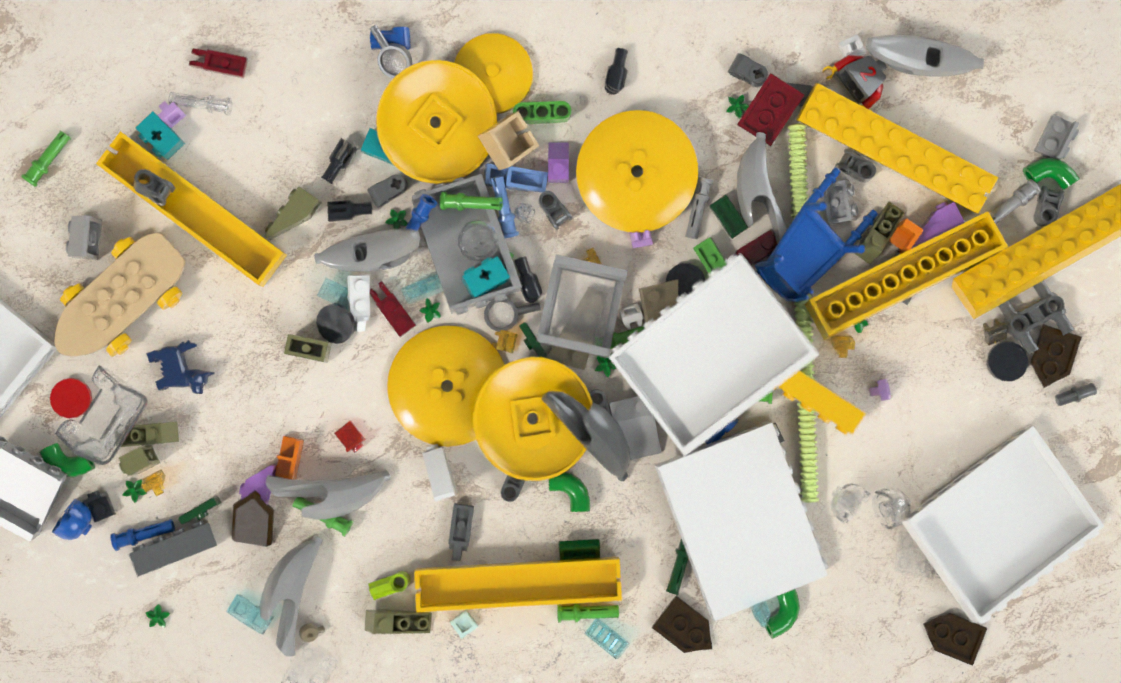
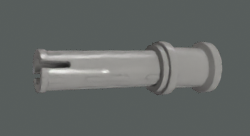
M698 177L685 235L687 238L698 239L705 203L710 199L708 194L710 185L713 184L711 179Z
M1029 179L1024 187L1020 190H1015L1010 199L992 211L990 215L995 224L1020 205H1027L1028 200L1035 195H1040L1042 192L1038 184L1034 180Z

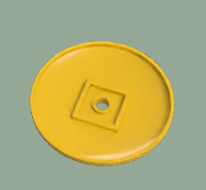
M443 60L419 62L399 72L383 91L376 113L378 139L391 163L402 173L413 179L435 184L453 182V180L465 177L477 169L488 155L478 135L497 123L495 105L484 83L467 68ZM433 116H437L440 119V125L437 128H433L430 125V119Z
M625 111L608 117L599 123L585 139L577 160V184L583 201L589 210L605 224L626 232L653 231L676 219L690 203L698 180L697 157L687 135L670 119L650 111ZM636 165L641 166L643 174L640 177H634L631 174L632 167Z
M438 326L424 330L413 336L400 348L391 364L387 390L392 411L399 423L411 435L423 442L445 447L470 443L476 440L473 429V410L477 395L485 381L505 364L495 347L483 336L472 330L458 326ZM445 380H450L453 383V389L450 392H445L442 389V383Z
M541 357L517 359L497 369L481 387L473 410L474 434L484 456L501 472L521 480H546L566 472L585 453L586 448L542 400V396L548 391H559L573 397L587 410H590L593 402L585 384L577 374L565 365ZM530 413L537 415V421L534 424H529L527 421V416Z

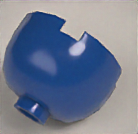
M74 499L52 530V533L64 540H74L82 534L86 536L92 527L89 524L92 518L90 509L80 500Z

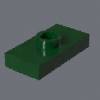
M724 195L709 206L731 239L749 228L727 195Z
M524 322L519 325L526 336V339L523 341L528 349H534L538 357L546 358V352L540 343L537 342V338L528 324Z
M213 497L181 515L178 519L181 525L188 523L196 517L200 520L209 515L208 510L222 502L219 497Z
M600 539L559 541L560 560L600 558Z

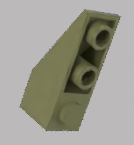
M298 187L297 190L293 189L288 196L289 201L285 206L282 205L276 214L278 217L274 223L270 222L266 227L264 237L271 240L310 220L322 202L301 187Z
M888 202L859 243V245L865 247L864 253L854 254L868 264H871L883 251L905 212L891 202Z
M177 421L114 427L116 448L179 442Z
M386 609L366 610L365 631L372 634L430 633L432 613Z

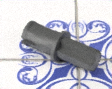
M1093 383L1078 388L1072 387L1069 391L1057 394L1055 401L1059 406L1072 402L1078 403L1081 399L1096 395L1097 389Z

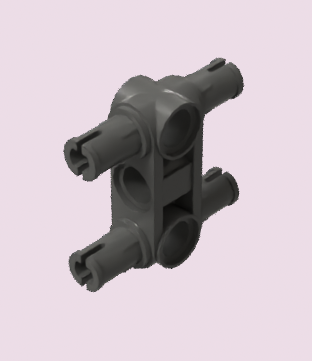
M1044 280L1033 286L1041 298L1036 304L1021 312H1016L1009 300L998 306L1005 316L1004 322L1007 332L1014 339H1019L1028 355L1039 349L1030 335L1031 330L1047 321L1054 320L1063 336L1074 330L1065 315L1067 312L1064 307V300L1057 296L1056 293L1051 292ZM1049 302L1056 304V311L1049 308ZM1014 321H1017L1021 324V330H1017L1014 328Z

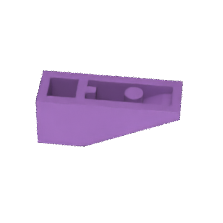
M946 201L936 206L937 211L931 213L921 226L923 232L912 248L965 223L955 202L948 205Z

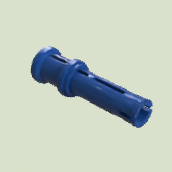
M422 194L418 206L413 208L411 212L412 217L405 229L418 231L422 222L424 223L429 219V213L432 208L437 206L436 200L429 195Z
M169 519L136 530L129 528L123 533H112L110 535L111 543L114 550L118 551L121 547L135 546L139 541L174 532L175 525L173 520Z

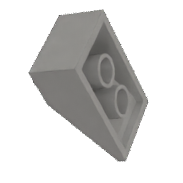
M639 396L609 403L611 415L627 439L630 460L662 453L655 418Z

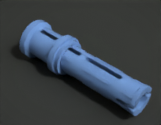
M493 177L491 182L495 197H502L503 199L500 202L503 203L502 210H498L499 216L497 219L501 224L504 238L517 236L519 231H516L515 214L511 213L504 177Z

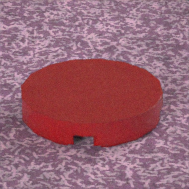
M63 379L53 387L50 394V403L54 412L59 416L68 419L78 418L88 411L92 403V393L88 385L79 379Z

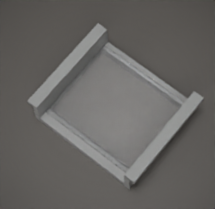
M556 254L537 342L609 358L623 284L628 270Z

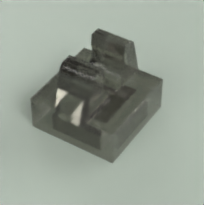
M995 318L993 319L994 326L989 327L987 323L983 324L985 341L988 346L1007 338L1008 327L1005 322L1001 323Z

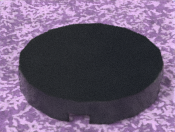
M681 263L674 266L666 277V282L678 280V298L684 293L687 295L694 291L692 287L699 281L703 280L705 282L703 272L691 263Z
M333 303L328 304L319 311L316 324L319 333L324 339L334 344L343 343L350 339L355 332V320L352 313L348 312L345 306Z
M1001 342L990 349L986 365L989 373L994 378L1012 382L1025 374L1028 367V356L1020 345L1014 342Z

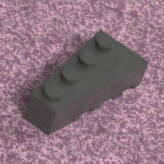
M204 521L192 524L193 529L186 532L184 528L172 532L173 537L165 539L164 536L152 540L153 544L145 547L144 544L133 547V552L129 553L137 577L217 546L209 523L204 524Z

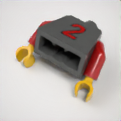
M848 55L834 63L835 66H826L822 73L827 70L832 72L830 76L826 77V80L832 79L834 73L838 71L836 75L858 104L862 103L861 106L868 110L881 98L884 88L883 81L886 79V75L883 73L886 69V64L881 60L875 62L872 56L863 58L859 55Z

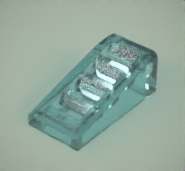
M766 601L751 606L750 608L755 620L761 627L767 626L770 610Z
M595 619L584 633L615 659H619L630 645L625 638L600 619ZM600 625L602 629L594 636L593 633ZM605 631L609 632L603 641L599 640ZM612 636H614L615 639L608 647L606 645L607 642L611 639ZM620 641L622 644L615 652L613 649Z

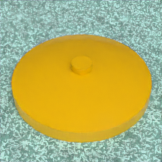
M487 33L474 37L460 49L454 63L470 70L484 83L493 99L496 114L512 110L516 104L521 103L530 91L533 81V68L530 57L524 47L509 36L499 33Z

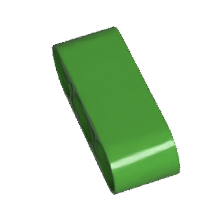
M565 101L521 102L513 108V113L520 109H525L528 112L527 116L523 118L526 124L564 123L571 117V106ZM544 108L548 111V114L545 117H539L537 111ZM565 108L568 113L565 116H559L557 110Z

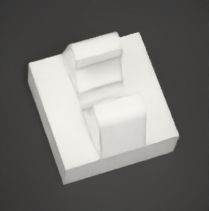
M858 34L838 44L844 57L848 55L861 56L866 53Z
M638 303L619 309L623 324L628 330L631 329L630 323L637 321L638 326L642 325L643 315Z

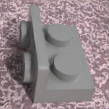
M1055 114L1051 115L1034 151L1047 158L1064 159L1070 150L1068 147L1070 141H1073L1079 132L1077 129L1079 123L1076 121L1071 123Z
M848 180L832 183L823 193L824 203L827 206L828 225L857 220L858 207L853 201V196L855 195L853 184Z

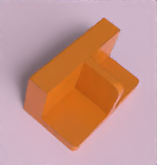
M906 218L899 222L895 232L890 237V242L899 248L898 253L902 254L912 248L923 232V229Z
M283 436L280 454L276 457L278 458L275 476L296 480L304 440Z

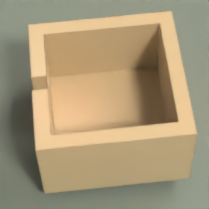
M519 111L507 115L478 135L498 170L511 167L539 147L531 131L519 135L516 134V132L528 127Z

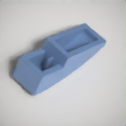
M487 163L485 165L483 180L486 186L493 187L491 178L503 176L506 189L541 193L546 191L548 172L513 166L498 170L494 164Z

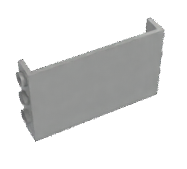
M482 174L467 179L460 177L453 180L451 184L441 183L434 186L432 190L426 191V189H422L414 193L415 195L412 196L414 208L418 206L422 194L431 196L437 202V206L432 208L429 213V219L424 223L422 222L421 229L451 314L456 312L457 315L468 312V308L474 306L481 308L488 305L487 302L495 300V302L507 299V295L521 291L522 286L495 210L465 208L462 211H458L454 208H447L446 210H441L440 195L442 192L490 197ZM498 256L510 276L509 281L483 296L472 299L461 280L464 275L463 272L474 266L477 268L481 266V262L488 257L495 258ZM482 273L480 279L485 278L487 281L489 275Z

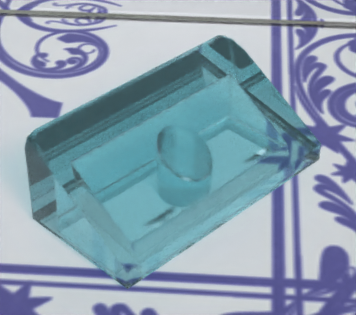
M437 274L403 287L401 291L407 303L412 304L441 293L443 289Z

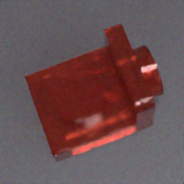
M349 421L334 433L346 448L347 453L351 451L357 452L364 446L362 442L366 440L352 421Z

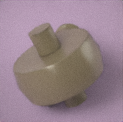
M308 623L300 628L299 636L304 642H312L318 637L319 633L325 632L324 626L316 627L314 624Z

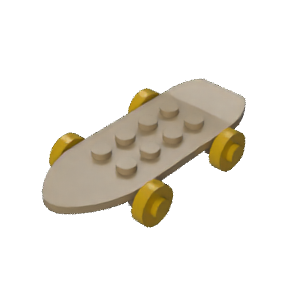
M153 233L146 235L138 241H135L132 237L120 239L115 243L114 249L111 252L116 260L86 288L79 283L74 286L71 285L63 291L60 301L66 308L59 318L54 339L55 347L59 353L65 356H82L97 352L108 346L106 351L111 357L117 354L121 355L128 350V345L132 339L126 333L120 334L156 301L162 310L169 307L173 308L180 302L179 298L183 293L177 286H173L183 272L185 259L162 234Z

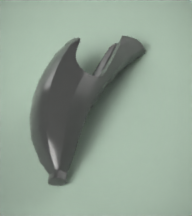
M548 391L542 396V400L607 471L616 476L619 481L624 482L628 477L626 471L629 467L630 450L627 439L615 419L598 404L593 403L590 410H587L581 403L566 393L559 391Z

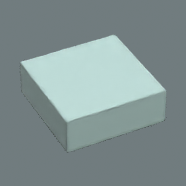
M467 609L450 621L461 639L478 627V624Z

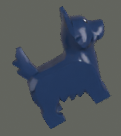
M187 340L186 343L183 341L178 346H168L161 350L146 353L149 363L162 361V368L160 369L163 371L161 374L164 377L155 381L159 391L169 389V387H190L194 394L203 393V387L208 383V376L215 373L199 369L189 370L184 356V352L197 347V344Z

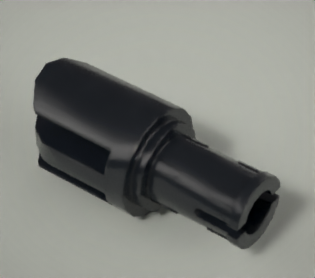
M623 48L615 49L613 64L608 66L605 90L610 95L619 93L625 85L627 69L624 66L628 51Z
M340 138L328 159H330L329 162L331 163L323 176H321L322 179L333 184L340 169H346L358 149L354 146L350 150L351 144L349 142L343 146L345 140Z
M351 200L327 202L329 222L353 220L357 215L373 214L372 202L353 203Z
M520 257L514 262L520 275L521 291L527 302L534 303L541 296L542 288L537 274L532 273L527 257Z

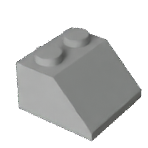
M88 215L71 217V221L68 223L70 237L66 243L68 257L98 260L102 220Z

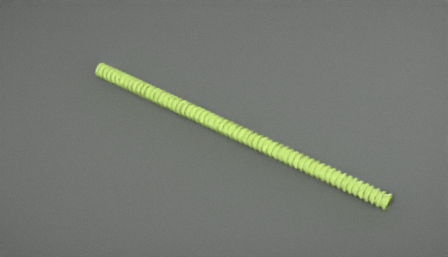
M804 124L788 126V130H790L788 136H790L788 148L791 149L789 151V155H791L789 161H791L789 164L791 176L789 178L792 180L790 186H792V189H790V192H792L790 204L793 206L791 208L793 220L809 197L806 194L808 188H806V185H808V182H806L808 170L805 168L807 166V163H805V160H807L805 156L807 154L805 150L807 139L804 138L806 135L804 131L806 125ZM807 294L809 297L807 300L794 302V305H796V308H794V311H796L794 315L796 321L794 322L812 344L814 342L811 339V336H813V333H811V330H813V327H811L813 320H811V315L805 306V303L812 298V295ZM810 361L799 371L815 380V377H813L815 371L812 369L814 365ZM799 401L797 403V406L800 408L798 409V412H800V416H798V419H800V422H798V425H800V428H798L800 435L798 437L801 438V441H799V444H801V447H799V450H801L799 454L801 466L799 468L802 469L800 476H802V479H800V482H802V485H800L802 492L800 494L803 495L801 501L817 502L819 501L817 497L819 485L816 484L818 482L816 478L818 472H816V469H818V466H816L818 462L816 456L818 454L815 453V450H817V447H815V444H817L815 440L817 428L814 426L816 425L814 418H816L814 412L816 411L812 410L810 413L800 406L802 402Z

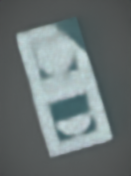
M325 278L317 296L331 303L341 304L348 310V288Z
M239 594L235 596L226 611L260 634L265 633L274 618L271 615L268 621L260 617V606H255Z

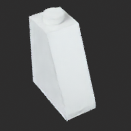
M438 444L426 447L427 452L422 454L435 501L455 496L458 492L444 447L439 448Z

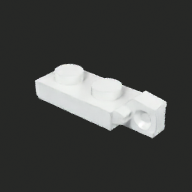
M348 275V312H351L354 316L355 331L357 332L365 331L366 321L369 320L370 316L369 275Z

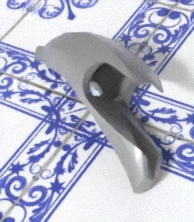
M882 35L868 38L866 42V48L871 55L887 63L891 68L906 74L932 77L955 76L975 69H983L984 66L983 58H978L970 51L936 39L909 35Z
M758 132L756 133V140L749 145L740 161L737 172V197L742 216L749 228L753 225L751 203L759 201L765 205L778 244L787 231L788 226L781 214L768 179L766 134Z
M390 229L360 235L330 246L321 253H315L316 264L322 263L330 268L342 271L365 272L391 269L409 259L410 253L419 246L420 234L415 230Z
M385 470L379 473L342 480H292L268 475L266 486L272 494L279 497L316 496L323 498L324 501L319 504L302 508V517L315 520L330 519L349 514L369 503L381 490L384 482L390 480V474Z
M316 535L311 540L303 542L288 551L279 560L270 573L262 592L260 617L268 621L276 605L281 600H284L276 645L285 656L296 655L295 630L300 601L308 574L319 546L323 542Z

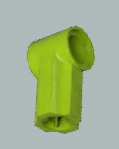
M399 571L396 574L368 583L370 594L376 600L396 592H402L410 585L411 578L408 573ZM396 577H402L405 580V585L402 587L396 584Z

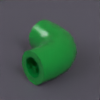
M1042 158L1023 168V173L1027 180L1032 179L1038 183L1045 178H1052L1057 182L1062 191L1080 180L1076 172L1066 162L1056 158Z
M58 443L39 451L44 462L51 466L59 467L62 472L67 474L66 477H77L95 469L94 461L86 451L77 456L68 457L63 453Z
M568 472L549 479V491H561L568 495L570 512L590 511L588 489L581 479Z
M796 589L778 595V612L764 620L766 631L772 639L791 629L798 619L800 604Z

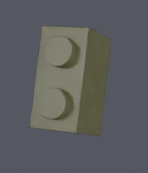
M288 334L284 354L328 363L332 343Z
M152 445L141 446L119 457V467L127 476L140 474L160 464Z

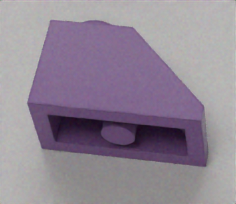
M549 142L548 183H568L569 142Z
M270 465L245 480V483L241 484L239 494L242 495L240 500L256 490L261 495L260 498L268 505L271 491L266 486V478L268 475L275 476L277 465Z

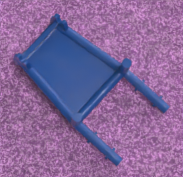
M836 167L825 175L826 178L818 188L813 189V194L804 203L768 260L756 263L755 265L757 272L767 285L786 301L797 302L807 300L809 298L807 294L814 292L811 287L846 253H864L865 251L863 245L854 244L857 240H861V235L869 225L874 224L873 220L878 216L875 210H871L867 216L863 217L861 224L855 231H851V236L845 243L816 212L824 211L827 207L826 203L817 201L819 198H823V193L827 188L836 182L837 176L841 173Z

